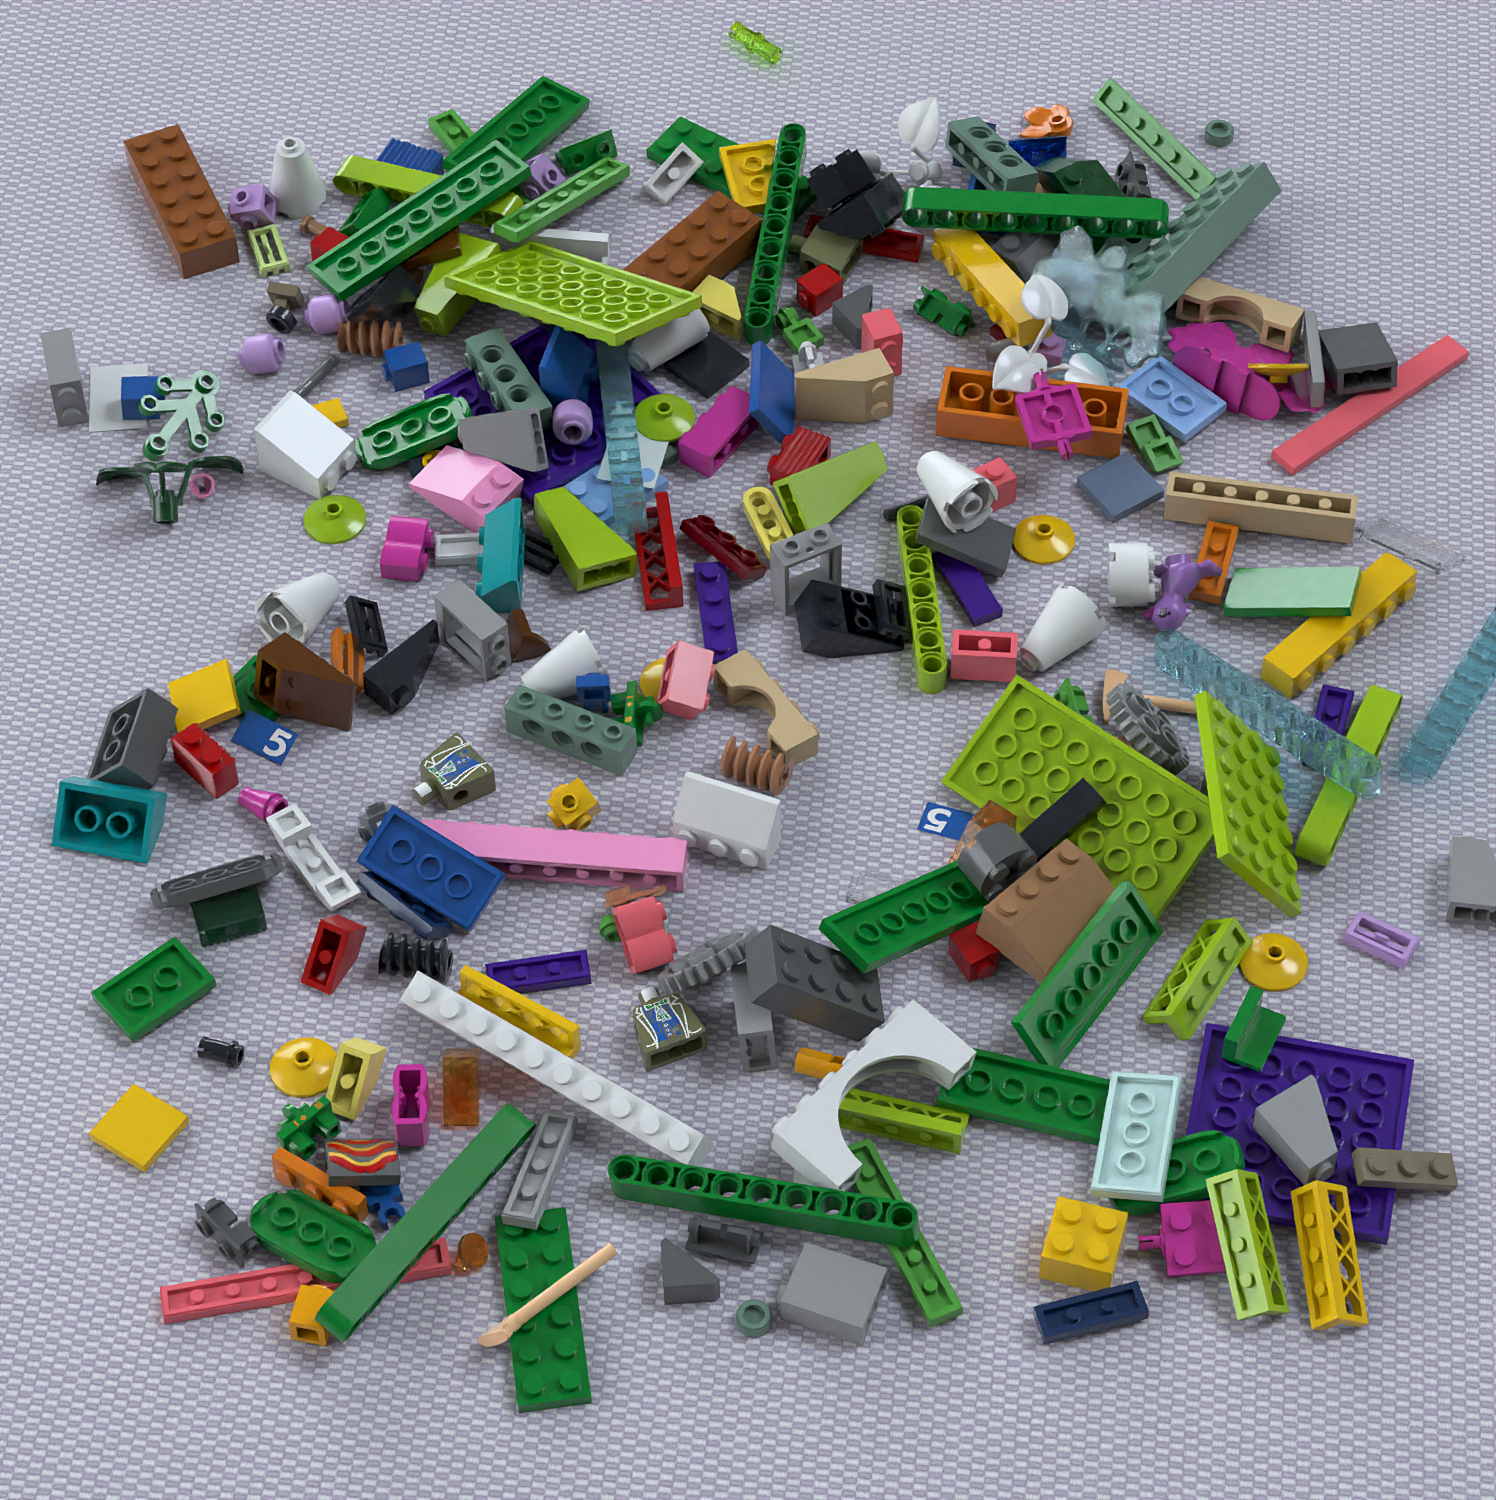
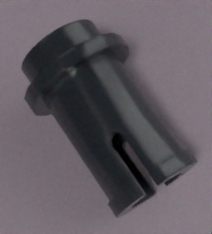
M203 1036L198 1047L204 1048V1050H198L197 1054L199 1058L223 1062L227 1067L232 1068L234 1065L239 1066L242 1063L245 1050L244 1046L239 1045L238 1041L233 1040L228 1043Z

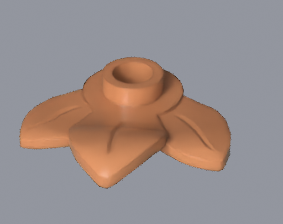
M664 884L661 887L657 886L651 890L641 891L640 889L631 890L629 885L605 892L604 897L606 901L603 902L604 908H616L631 903L633 899L649 896L660 897L665 893L667 887Z

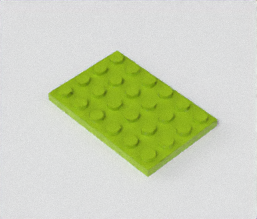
M1205 690L1195 695L1194 698L1217 859L1289 918H1292L1302 913L1300 905L1302 892L1297 884L1295 873L1298 866L1291 848L1293 836L1287 822L1289 810L1283 797L1285 784L1279 771L1280 755L1276 748L1264 742L1255 730L1249 729L1238 715H1233L1226 709L1221 700H1216Z

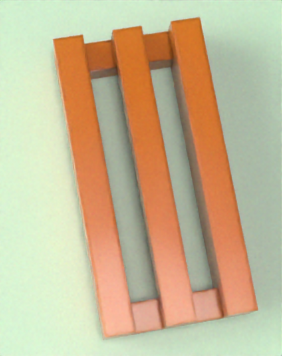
M337 627L331 632V665L341 673H343L344 669V675L349 676L357 684L356 694H359L364 689L362 676L364 673V648L361 652L356 651L352 633L347 632L343 635V629Z

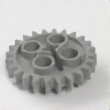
M1119 683L1108 692L1106 703L1110 706L1108 710L1114 715L1112 719L1120 725L1119 730L1123 732L1127 741L1137 752H1141L1145 757L1175 776L1190 763L1188 761L1190 757L1185 752L1187 748L1180 743L1183 741L1182 738L1176 735V728L1172 726L1167 716L1159 707H1154L1149 698L1145 699L1140 690L1136 692L1132 685L1128 686L1126 683Z
M751 926L727 934L722 938L714 937L693 949L689 954L675 960L667 967V970L657 976L656 980L663 993H675L678 990L681 991L694 986L698 982L704 984L720 976L732 965L746 959L744 945L757 936L758 932L755 927Z

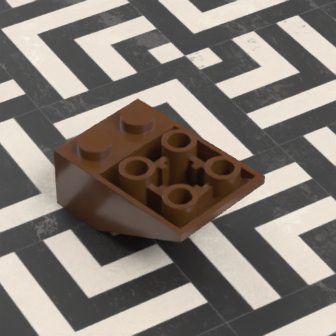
M286 632L258 650L253 693L255 698L278 714L345 731L351 729L357 684L349 676L338 671L324 658L316 655L305 647L302 642L294 639Z

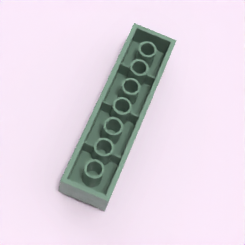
M1248 162L1237 169L1232 170L1229 167L1220 171L1215 176V182L1203 188L1199 192L1200 197L1185 206L1182 210L1183 214L1169 223L1168 233L1162 238L1153 239L1149 243L1150 248L1135 257L1132 261L1133 265L1115 278L1116 282L1113 286L1103 290L1098 295L1099 300L1091 309L1109 337L1149 329L1282 191L1265 162L1256 164Z

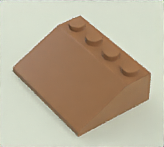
M1065 839L984 907L976 934L998 948L1001 954L1042 983L1114 892L1115 888L1092 857Z

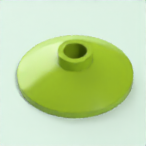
M657 394L644 399L636 407L633 416L635 427L643 436L661 442L679 440L685 432H689L693 428L695 423V413L692 406L685 399L672 394Z
M329 495L314 501L307 508L303 522L306 532L314 540L325 544H341L354 539L362 532L366 524V513L363 506L349 496Z

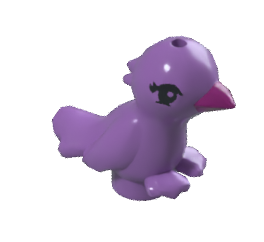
M1174 554L1166 557L1165 564L1156 565L1153 571L1154 576L1161 579V598L1142 615L1145 619L1151 620L1163 632L1177 630L1191 613L1189 608L1192 606V603H1183V599L1193 591L1198 582L1203 578L1221 576L1222 569L1210 559L1199 564L1191 562L1190 555Z

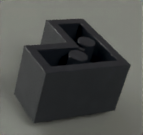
M848 148L834 158L837 162L834 165L830 164L826 167L822 163L809 172L811 177L807 179V182L827 213L877 181L857 149L851 152Z

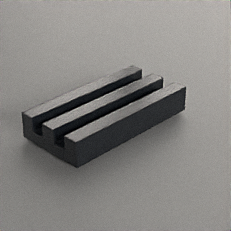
M525 527V549L527 551H524V563L549 575L560 563L558 555L552 550L553 546L548 538ZM535 555H539V556H541V557H543V558L549 560L550 563L547 562V561H545V560H543V559H541V558H539V557H537V556H535Z
M877 579L872 588L878 632L881 635L889 632L892 638L901 635V640L908 641L912 636L906 588L903 585ZM896 611L898 614L899 625H897Z
M350 595L344 603L355 650L361 652L365 648L366 653L373 654L376 651L377 656L383 657L387 653L388 647L377 602Z

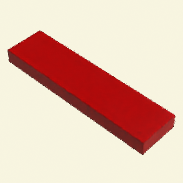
M810 214L803 237L808 238L817 223L825 217ZM886 228L884 232L873 239L869 235L863 238V253L918 263L925 243V235Z

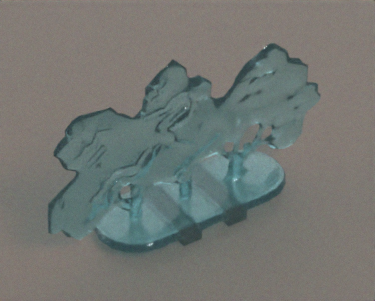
M1075 226L1071 230L1062 232L1058 244L1059 257H1041L1031 270L1030 277L1033 274L1045 276L1053 280L1063 291L1067 290L1068 309L1072 306L1077 308L1078 314L1082 318V323L1078 328L1066 317L1062 321L1051 319V332L1058 337L1072 340L1070 347L1077 353H1087L1098 362L1119 373H1124L1125 368L1119 360L1108 352L1110 349H1123L1124 361L1132 370L1141 368L1148 358H1159L1160 352L1163 349L1161 338L1167 330V319L1164 315V294L1146 290L1128 297L1125 293V288L1130 283L1129 269L1125 267V263L1128 260L1127 247H1109L1101 257H1095L1092 246L1093 239L1082 227ZM1098 321L1105 327L1106 340L1101 345L1084 333L1090 322ZM1112 325L1114 332L1110 335L1109 327ZM1127 331L1129 333V337L1121 342L1117 338L1115 341H1112V338L1118 332ZM1131 342V348L1127 349L1124 347L1126 343Z

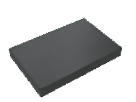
M928 495L915 542L1002 578L1006 572L1016 528L988 517L981 525L971 531L965 532L963 529L956 530L957 533L952 532L944 525Z

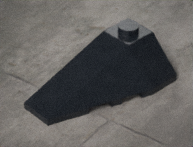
M399 264L349 306L346 318L349 322L391 319L401 312L407 315L414 309L416 300L422 291Z

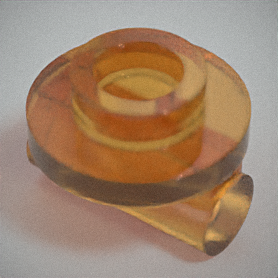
M468 1233L462 1236L458 1243V1254L453 1264L454 1269L466 1272L468 1268L477 1269L483 1267L489 1255L485 1239L477 1233Z

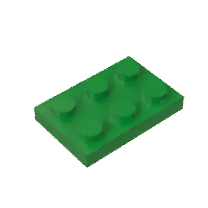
M174 936L99 986L91 994L96 1004L133 1043L217 985L215 978Z

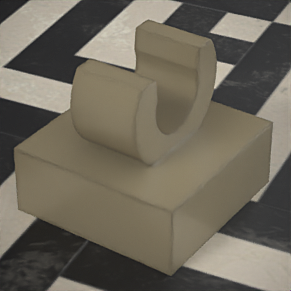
M269 282L267 293L274 304L273 306H281L290 312L291 307L302 309L304 297L299 286Z

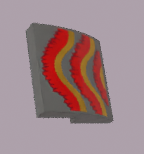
M395 1138L324 1139L328 1186L400 1185L401 1171Z

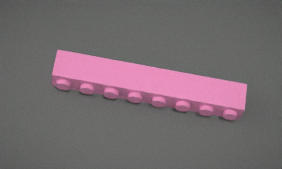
M442 819L421 820V823L505 873L506 878L613 887L629 885L630 888L650 890L666 884V891H684L688 863L687 840L674 837L656 838L643 835H618L608 832H579L573 829L554 830L542 827H516L508 824L490 825L477 822H452Z

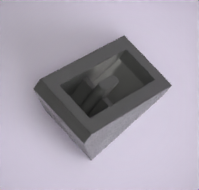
M866 285L832 302V324L856 349H861L862 314L872 312V285Z
M667 1238L660 1242L664 1305L715 1302L720 1297V1278Z

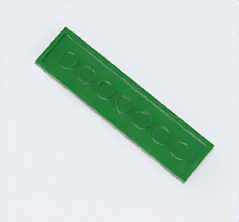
M495 140L307 265L308 271L311 276L343 302L532 176L530 166Z

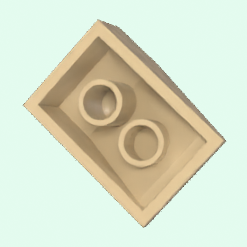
M880 348L794 373V416L796 420L867 423L893 415L894 372Z

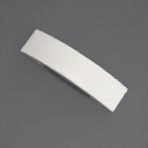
M296 803L266 818L274 836L298 874L327 908L333 911L362 896L361 891L345 869L342 871L339 869L313 834L311 823Z

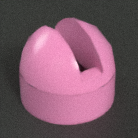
M197 473L190 479L189 488L196 497L206 498L213 493L215 483L210 475ZM202 477L206 492L200 493L197 478Z

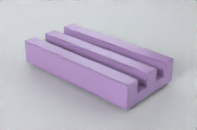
M1358 911L1344 933L1343 942L1405 970L1414 951L1419 947L1420 938ZM1359 924L1362 925V926H1364V927H1366V928H1369V929L1375 931L1376 934L1373 933V932H1371V931H1369V930H1367V929H1364V928L1360 927ZM1390 938V939L1395 940V941H1397V942H1399V943H1401V944H1403V945H1405V946H1408V947H1407V948H1406V947H1403V946H1401V945H1399V944H1397V943H1395V942H1393V941H1390V940H1388V939Z

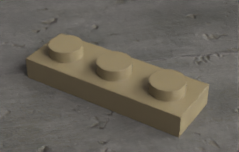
M1358 1147L1351 1153L1358 1186L1452 1192L1459 1186L1451 1153Z

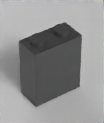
M1377 322L1319 330L1323 369L1337 395L1397 387L1398 360Z

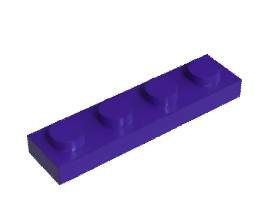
M720 561L694 563L693 572L704 648L714 651L712 664H717L738 653L726 567Z

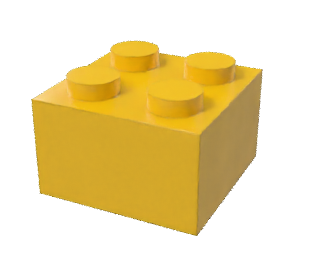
M1058 1196L1041 1253L1039 1278L1089 1291L1112 1287L1126 1235L1128 1213Z

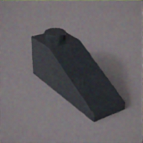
M434 619L362 674L365 694L391 715L401 707L407 706L416 696L440 643L438 624Z

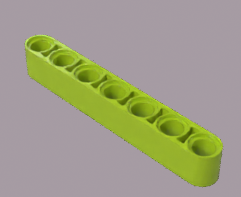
M349 155L333 177V184L341 192L357 197H362L364 194L380 186L395 202L400 204L441 177V175ZM508 191L463 222L491 228L492 224L524 206V203L518 195Z
M908 505L902 507L897 513V544L912 630L911 643L917 685L922 692L936 694L945 688L947 658L931 550L929 547L915 542L923 510L918 506Z
M1373 684L1370 685L1299 836L1294 852L1295 856L1325 867L1328 866L1396 719L1403 699L1402 694Z

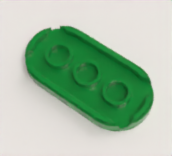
M452 394L436 395L368 424L361 431L363 435L359 440L356 438L354 442L355 454L360 463L370 469H384L456 440L458 438L459 419L472 417V411L466 399L461 396L457 398L453 397Z
M1207 1130L1173 1139L1163 1202L1118 1198L1108 1199L1115 1209L1127 1212L1128 1215L1138 1216L1160 1211V1204L1194 1202L1209 1198L1206 1179L1236 1169L1244 1170L1245 1157L1237 1140L1233 1137L1225 1136L1220 1131Z
M287 1190V1193L278 1194L276 1191L267 1194L251 1210L250 1228L257 1236L261 1247L327 1282L343 1283L377 1246L374 1234L367 1225L300 1190Z

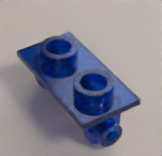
M1066 136L1008 140V145L1032 167L1038 166L1054 157L1067 158Z

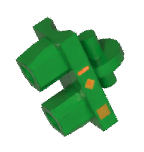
M636 680L627 682L625 692L611 695V706L614 714H624V717L612 720L635 728L637 747L643 746L644 726L652 727L654 722L659 721L663 716V707L655 702L654 697H645L639 694Z
M323 1095L310 1107L306 1103L298 1109L290 1103L282 1108L285 1119L278 1124L281 1130L276 1133V1137L283 1149L306 1161L314 1155L317 1149L316 1143L312 1138L319 1133L325 1139H333L341 1132L339 1120L332 1112L331 1101Z

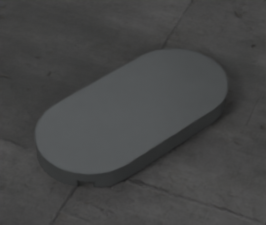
M271 853V859L265 860L264 855H253L169 880L161 885L162 891L158 892L157 888L152 889L150 892L152 904L155 908L181 906L265 881L283 871L284 867L281 857L278 854Z

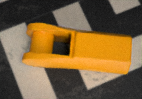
M801 1047L796 1056L794 1071L823 1079L831 1071L837 1073L843 1067L842 1062L846 1057L833 1056L832 1054Z

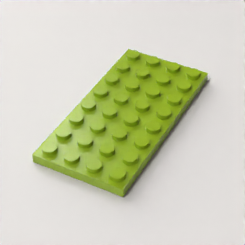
M531 240L444 276L445 288L457 291L459 295H468L477 298L480 302H489L498 305L501 309L519 312L524 317H533L542 320L545 324L563 327L565 331L581 333L586 338L607 342L609 346L624 345L627 340L647 334V331L656 327L666 326L670 321L679 317H686L690 315V312L702 307V295Z
M1016 674L941 780V783L997 821L1005 822L1008 827L1011 825L1020 834L1070 788L1084 778L1103 797L1107 804L1068 837L1067 840L1094 859L1115 889L1121 882H1132L1156 921H1158L1215 840L1209 797Z

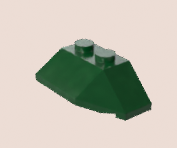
M1054 157L1033 167L1038 172V182L1046 193L1126 197L1098 160ZM1084 236L1093 254H1097L1109 238L1104 236Z

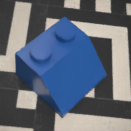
M555 325L539 365L540 388L551 403L553 411L558 404L569 399L587 403L590 382H595L598 374V364H594L593 350L571 331H565L563 327Z

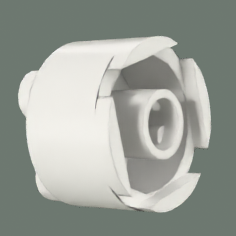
M1147 542L1108 543L1109 552H1114L1108 553L1107 560L1108 589L1110 588V597H1108L1109 607L1148 606V602H1155V584L1153 583V578H1149V571L1155 570L1153 546H1148Z

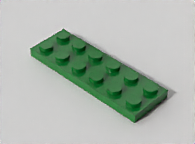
M542 76L449 154L443 161V169L450 171L495 140L526 162L587 111L590 99Z
M680 116L646 149L647 158L662 165L681 143H684L704 161L689 179L716 192L720 191L732 199L719 157V147L738 145L737 143ZM804 175L802 176L794 222L817 199V196L807 182L809 178Z
M958 860L828 916L822 919L818 929L865 974L980 921L983 909L989 902L966 877L958 866Z
M1121 882L1011 1021V1024L1038 1063L1058 1068L1061 1066L1162 935L1163 930L1132 882Z
M973 1048L977 1053L971 1069L950 1090L942 1085L940 1087L936 1100L937 1107L969 1113L970 1116L1098 1146L1110 1079Z
M566 1207L544 1210L537 1230L502 1224V1217L495 1216L507 1316L514 1314L574 1269ZM574 1286L524 1323L520 1329L512 1332L510 1346L519 1413L592 1403L577 1287Z

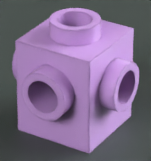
M541 153L525 162L530 166L532 176L517 186L532 201L563 183L566 178L545 154Z
M264 184L232 189L231 201L228 203V212L230 217L242 229H255L259 226L274 224L277 198Z

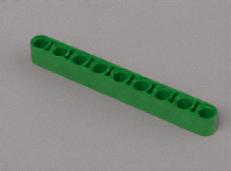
M797 123L785 125L779 134L744 313L745 339L750 345L758 341H762L766 345L770 342L773 334L775 315L777 313L788 247L807 155L806 130Z
M912 187L904 193L902 220L911 227L1159 239L1164 237L1169 230V205L1164 200L1157 198Z
M505 1104L326 1300L317 1312L314 1320L340 1341L345 1342L525 1143L535 1129L536 1123L511 1104Z
M633 1155L616 1156L608 1165V1175L613 1192L618 1198L623 1200L898 1247L911 1246L918 1241L920 1236L918 1212L915 1206L906 1201ZM624 1175H632L630 1178L620 1179ZM658 1181H666L664 1184L654 1185ZM691 1187H700L698 1190L688 1191ZM728 1192H733V1193H735L734 1195H732V1196H730V1197H723V1195H724L725 1193H728ZM762 1198L769 1199L767 1202L764 1203L757 1202L759 1199ZM796 1204H803V1205H804L803 1207H801V1208H799V1209H793V1208H791L792 1206H794V1205H796ZM830 1210L839 1211L834 1215L826 1214ZM865 1216L874 1217L869 1221L861 1220ZM900 1222L910 1223L904 1227L896 1226Z

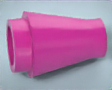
M245 787L238 796L239 805L247 808L266 824H268L267 817L288 807L287 800L280 793Z

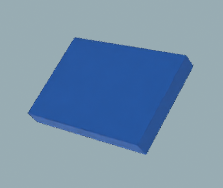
M758 341L752 344L749 413L782 445L787 434L792 435L794 432V374L762 341Z

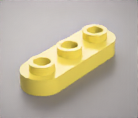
M753 487L744 493L743 510L766 557L770 560V545L794 535L773 493L769 489Z

